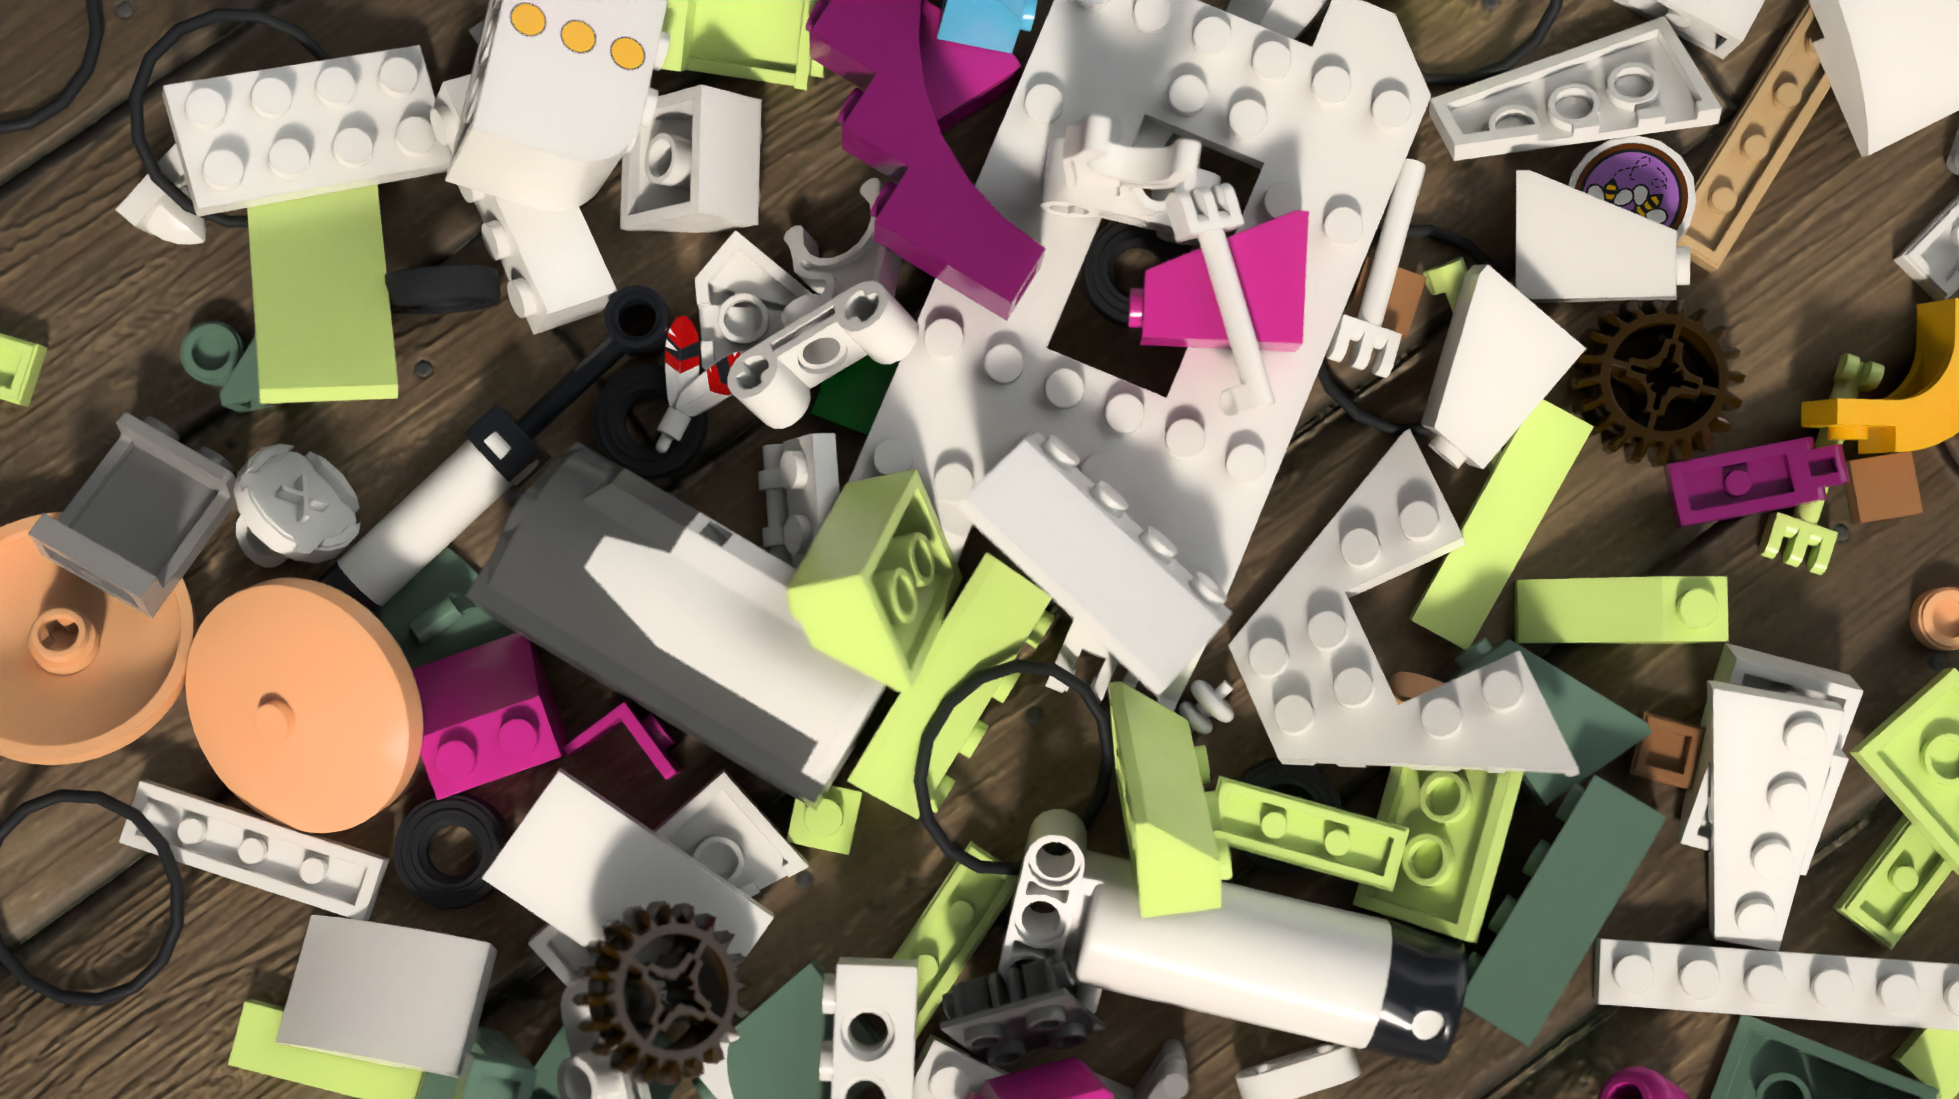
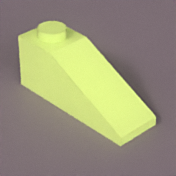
M1727 576L1514 580L1515 643L1706 644L1729 641Z

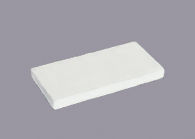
M559 768L482 877L483 880L583 947L588 945L590 941L601 940L606 942L601 926L608 920L618 919L623 922V912L625 909L641 906L646 911L649 903L655 901H666L671 908L674 904L687 903L694 906L695 916L702 913H709L715 916L714 932L727 930L729 933L734 934L727 953H741L744 957L749 954L774 918V913L562 768ZM658 937L646 944L634 959L640 963H655L661 954L669 953L674 943ZM698 978V988L700 990V983ZM656 981L660 984L659 994L665 995L661 999L670 1004L666 1001L667 991L661 990L666 986L665 982Z

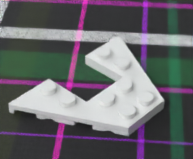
M1410 429L1402 433L1228 645L1276 755L1282 764L1289 765L1329 763L1336 764L1339 767L1366 768V765L1409 767L1410 770L1458 772L1461 769L1486 770L1488 773L1505 774L1506 771L1565 773L1566 776L1580 774L1579 768L1520 650L1399 705L1393 695L1349 598L1466 545L1464 537Z

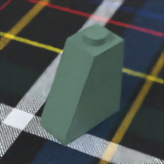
M1486 637L1471 644L1466 650H1462L1453 658L1459 667L1445 676L1447 682L1520 650L1579 768L1580 774L1575 776H1566L1565 773L1524 772L1520 788L1531 803L1548 805L1570 790L1575 783L1579 784L1653 733L1644 720L1512 640L1496 641L1491 645Z

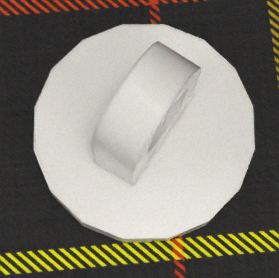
M281 443L262 447L237 473L234 495L240 513L236 522V536L239 546L250 560L265 568L277 567L290 558L295 561L320 563L334 559L359 533L360 523L356 524L355 513L360 509L357 496L344 475L325 458L311 451L306 456L297 452H291L294 446Z

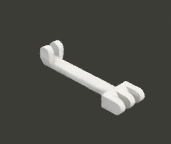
M1405 159L1391 194L1358 317L1341 315L1325 354L1327 359L1341 362L1347 352L1349 341L1352 340L1353 344L1348 364L1353 368L1364 370L1369 363L1372 350L1375 348L1376 352L1371 372L1383 378H1387L1392 371L1402 337L1400 333L1383 328L1382 323L1417 196H1419L1425 175L1426 165L1420 161Z
M1229 183L1213 185L1210 189L1208 187H1200L1190 190L1189 193L1187 191L1170 193L1166 200V208L1176 242L1195 238L1199 240L1242 383L1221 393V409L1225 415L1230 417L1247 411L1266 408L1275 403V398L1225 235L1226 232H1230L1244 224L1234 188Z

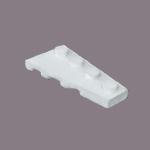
M1665 16L1431 98L1429 102V115L1454 161L1719 124L1722 107Z
M1707 680V702L1710 705L1708 760L1711 763V795H1708V820L1711 823L1709 930L1715 940L1779 951L1845 711L1836 702Z
M724 768L653 830L749 897L760 893V890L786 876L791 877L809 867L808 861L792 843L786 841L787 838ZM549 923L545 924L528 941V945L566 986L580 979L574 973L578 967L594 966L595 961L582 945Z

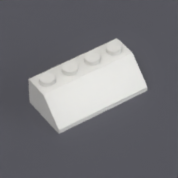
M1037 432L1025 438L958 503L956 508L1155 695L1159 696L1232 614L1224 605L1227 596L1208 576L1201 572H1197L1193 576L1176 561L1174 557L1178 554L1177 549L1160 531L1151 526L1143 530L1125 513L1129 508L1127 502L1114 488L1101 480L1094 484L1075 467L1080 460L1067 444L1054 435H1049L1045 439Z

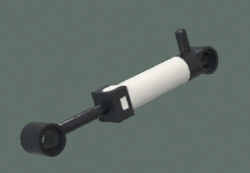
M641 285L626 286L614 293L606 305L604 314L605 331L609 334L518 420L509 411L496 403L464 433L468 439L332 565L316 582L342 591L354 598L374 615L513 484L518 487L522 486L552 458L534 438L623 355L627 353L630 357L650 358L656 357L665 351L666 336L675 320V316L660 294L650 287ZM641 308L655 311L656 321L650 332L642 336L627 334L626 323L631 313Z

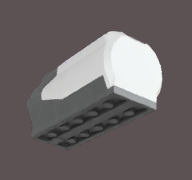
M580 442L573 444L567 452L554 460L535 483L521 496L508 517L503 533L492 555L465 595L486 615L815 810L819 807L890 688L812 647L801 622L794 619L788 606L786 588L797 569Z

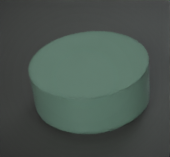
M206 321L194 326L185 335L180 348V358L184 369L194 379L211 386H224L249 345L245 337L235 328L219 321Z

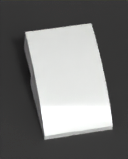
M1808 0L1824 37L1812 42L1861 157L1869 156L1959 110V0Z
M1725 643L1713 681L1836 702L1845 711L1800 873L1806 876L1849 760L1842 751L1863 690L1849 674ZM1707 702L1700 725L1706 727L1692 790L1686 789L1678 840L1681 844L1711 851V823L1708 820V795H1711V763L1708 760L1710 705Z
M311 915L275 1042L402 1069L406 1067L459 1078L467 1051L472 1052L497 949L489 942L363 920Z

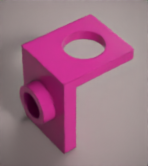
M623 702L562 748L567 756L579 755L623 722L666 780L675 778L684 771L668 749L676 743L670 731L655 714L651 713L644 717L634 702Z

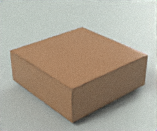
M1367 256L1364 259L1345 315L1354 318L1358 317L1374 258ZM1398 267L1382 327L1402 334L1401 340L1408 336L1427 277Z
M1912 451L1846 461L1850 482L1845 483L1853 525L1923 513Z
M1638 712L1637 717L1644 720L1653 733L1629 748L1624 773L1692 790L1706 727L1648 712Z

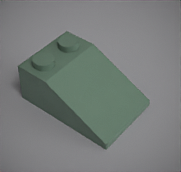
M1741 1015L1710 1099H1941L1942 1095L1938 1089L1752 1016Z

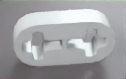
M1329 1042L1249 1067L1237 1073L1235 1079L1242 1099H1295L1348 1082L1361 1075L1362 1070L1355 1048Z

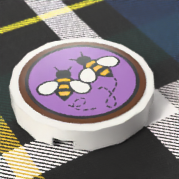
M1637 135L1610 139L1588 152L1572 172L1568 185L1677 230V243L1690 228L1697 204L1694 177L1681 155L1659 140Z

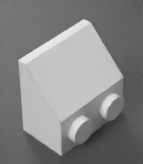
M702 84L658 96L656 108L647 128L640 126L632 151L630 153L625 152L622 156L620 229L644 232L721 233L758 225V209L761 199L759 173L760 145L762 141V100Z

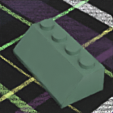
M1594 775L1586 789L1575 783L1556 814L1557 818L1566 822L1553 845L1541 839L1522 870V873L1532 879L1519 901L1507 895L1488 926V929L1498 934L1485 957L1473 951L1468 958V979L1464 1007L1529 1048L1660 832L1667 817Z

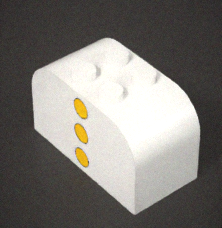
M489 0L445 181L533 209L549 212L574 209L592 199L598 193L623 154L632 151L640 126L647 128L653 117L658 100V90L649 87L653 70L659 71L661 69L670 44V34L661 31L667 0Z

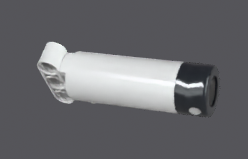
M1051 809L1042 812L1034 819L1027 838L998 966V972L1003 977L1007 987L1009 1001H1011L1007 980L1008 969L1018 967L1023 976V970L1015 963L1016 961L1021 959L1039 961L1054 956L1057 962L1065 959L1069 960L1074 972L1075 983H1077L1074 997L1093 1014L1097 1011L1101 992L1104 989L1426 1065L1442 1063L1451 1050L1464 1007L1468 979L1467 948L1461 939L1425 928L1222 881V908L1141 918L1131 860L1086 850L1087 830L1085 825L1076 814L1070 811ZM1049 842H1061L1072 851L1063 856H1053L1047 853L1042 846ZM1035 901H1046L1057 909L1047 914L1033 911L1028 904Z

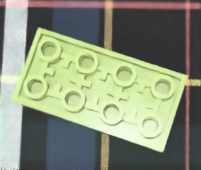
M378 184L247 208L260 404L398 398V377L390 300L385 284L387 271Z

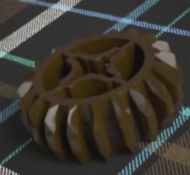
M1677 298V300L1670 301L1666 309L1661 299L1644 301L1642 307L1634 300L1624 301L1619 304L1618 315L1607 310L1597 317L1600 331L1590 328L1580 336L1583 345L1590 352L1584 351L1573 363V366L1584 371L1585 375L1569 379L1567 381V388L1574 392L1584 391L1586 399L1574 404L1572 412L1575 415H1582L1588 411L1591 412L1595 421L1589 423L1594 427L1588 437H1592L1602 431L1609 434L1603 443V452L1612 454L1625 443V459L1628 464L1640 463L1647 453L1651 466L1658 468L1667 465L1670 455L1677 462L1691 460L1693 458V447L1701 452L1710 450L1715 446L1712 432L1722 434L1729 431L1733 425L1723 411L1739 409L1743 402L1737 395L1729 392L1728 388L1743 383L1746 375L1739 371H1728L1727 366L1728 362L1740 356L1741 350L1736 347H1730L1722 351L1717 341L1726 336L1728 327L1720 325L1707 331L1704 325L1708 320L1709 310L1704 308L1696 310L1687 318L1685 298ZM1638 333L1658 334L1655 344L1647 348L1643 359L1630 357L1625 361H1620L1613 358L1617 348L1627 336ZM1682 349H1685L1692 358L1698 376L1693 375L1684 367ZM1654 369L1661 374L1657 380L1664 379L1666 389L1658 393H1654L1650 389L1653 383L1647 384L1646 373ZM1611 385L1622 389L1628 396L1630 402L1628 416L1616 402ZM1689 401L1697 404L1690 418L1679 429L1674 431L1653 430L1656 418L1665 414L1668 403L1680 405Z
M666 901L650 902L646 911L641 906L629 907L623 912V922L618 919L608 920L602 925L601 928L606 942L595 940L590 941L588 945L584 946L595 963L594 966H580L574 972L581 980L588 982V992L576 994L571 1001L576 1006H589L590 1016L584 1018L577 1028L582 1033H599L590 1052L594 1053L597 1057L611 1055L609 1069L614 1073L627 1074L631 1071L632 1079L637 1083L650 1084L656 1078L661 1085H674L677 1081H680L681 1075L684 1078H697L704 1074V1062L706 1064H718L721 1060H724L725 1057L720 1042L734 1043L741 1038L731 1024L733 1018H744L750 1013L743 1004L737 1003L738 992H745L753 984L746 979H737L735 969L739 968L747 958L742 956L741 953H727L734 934L729 933L727 930L714 932L715 916L709 913L697 914L695 916L694 906L687 903L674 904L671 908ZM658 937L674 943L669 953L661 954L655 963H640L634 959L646 944ZM698 978L700 983V990L698 988ZM656 981L665 982L666 986L661 990L667 991L666 1001L670 1004L661 1003L660 998L665 995L659 994L660 984ZM624 990L628 996L629 1007L627 1012L624 1003ZM672 1021L687 1022L691 1025L684 1035L674 1043L663 1048L652 1045L657 1033L666 1032Z

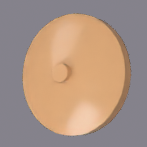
M63 512L46 514L57 520ZM42 514L0 527V756L29 764L66 765L92 760L117 751L138 739L162 719L173 706L185 686L187 660L192 641L197 633V621L192 598L183 578L155 616L150 618L43 557L28 535V532Z
M277 578L252 585L226 598L206 616L198 628L192 641L186 666L185 687L190 720L199 745L208 762L229 790L243 803L263 817L279 825L310 833H330L346 830L365 822L388 807L402 793L415 771L422 747L423 712L420 694L410 665L401 648L386 627L366 607L342 591L320 582L301 578Z

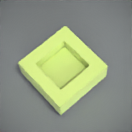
M832 784L817 810L795 798L786 841L849 855L863 791Z

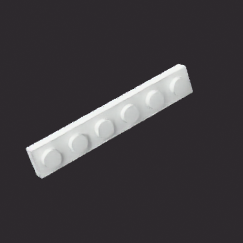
M1596 938L1593 1002L1603 1005L1959 1031V964Z

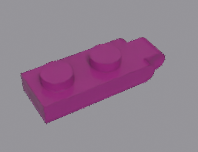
M1813 437L1695 458L1686 462L1669 463L1663 467L1677 529L1823 501L1827 499L1826 487L1850 482L1842 444L1816 448Z

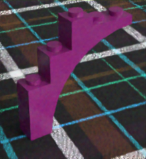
M819 0L813 8L805 27L809 32L810 58L861 88H855L851 92L838 116L837 121L842 124V149L899 183L897 185L892 181H888L871 208L870 215L876 218L874 241L1007 321L1040 270L1046 248L1006 220L968 179L942 136L926 92L919 47L920 16L925 0Z

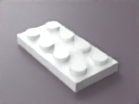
M420 45L163 85L162 96L196 217L443 173L448 170L451 151L449 145L443 146L440 144L431 125L430 110L434 104L435 96Z

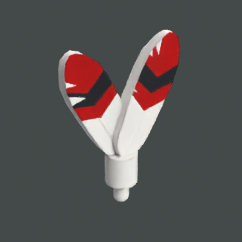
M683 315L674 320L666 336L665 374L667 399L670 407H668L657 428V431L662 433L656 444V450L659 453L667 452L673 440L678 442L681 440L691 421L690 417L704 413L733 395L728 388L727 377L733 363L745 352H734L699 375L700 349L698 333L692 321Z

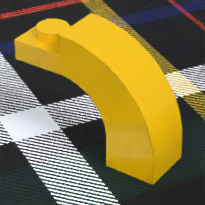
M1959 298L1917 304L1915 356L1908 375L1897 389L1882 399L1835 398L1801 402V427L1827 428V440H1858V454L1914 451L1939 444L1959 432Z

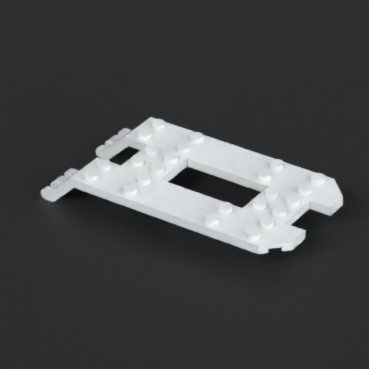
M1054 0L975 184V187L1006 220L1046 248L1041 268L1007 321L935 278L916 322L919 330L917 342L911 352L900 360L848 483L916 468L958 565L973 523L956 508L958 503L1025 438L1037 432L1045 439L1049 435H1054L1075 452L1080 460L1075 467L1094 484L1099 480L1104 481L1125 499L1129 506L1125 513L1143 530L1151 526L1160 531L1177 549L1178 554L1174 557L1176 561L1193 576L1197 572L1208 576L1227 596L1431 98L1429 89L1396 14L1363 0H1331L1311 47L1199 0ZM1090 115L1106 117L1112 121L1109 142L1132 147L1142 122L1145 120L1170 130L1183 138L1197 141L1205 147L1261 169L1242 214L1244 224L1236 228L1234 235L1295 210L1309 211L1303 344L1296 352L1260 350L1275 398L1274 404L1263 409L1247 411L1229 417L1224 414L1220 406L1221 393L1224 390L1242 384L1231 349L1187 347L1167 397L1048 349L1102 220L1101 217L1097 216L1090 218L1060 216L1049 213L1040 206L1048 145L1052 139L1065 138L1066 126L1079 123ZM1073 619L1055 663L1074 675L1077 669L1074 666L1081 650L1104 659L1097 677H1093L1089 686L1100 704L1117 665L1127 669L1122 682L1135 689L1139 679L1078 621ZM1205 646L1167 688L1157 696L1156 702L1174 712ZM1052 676L1048 677L1045 685L1062 694L1069 689L1068 686Z

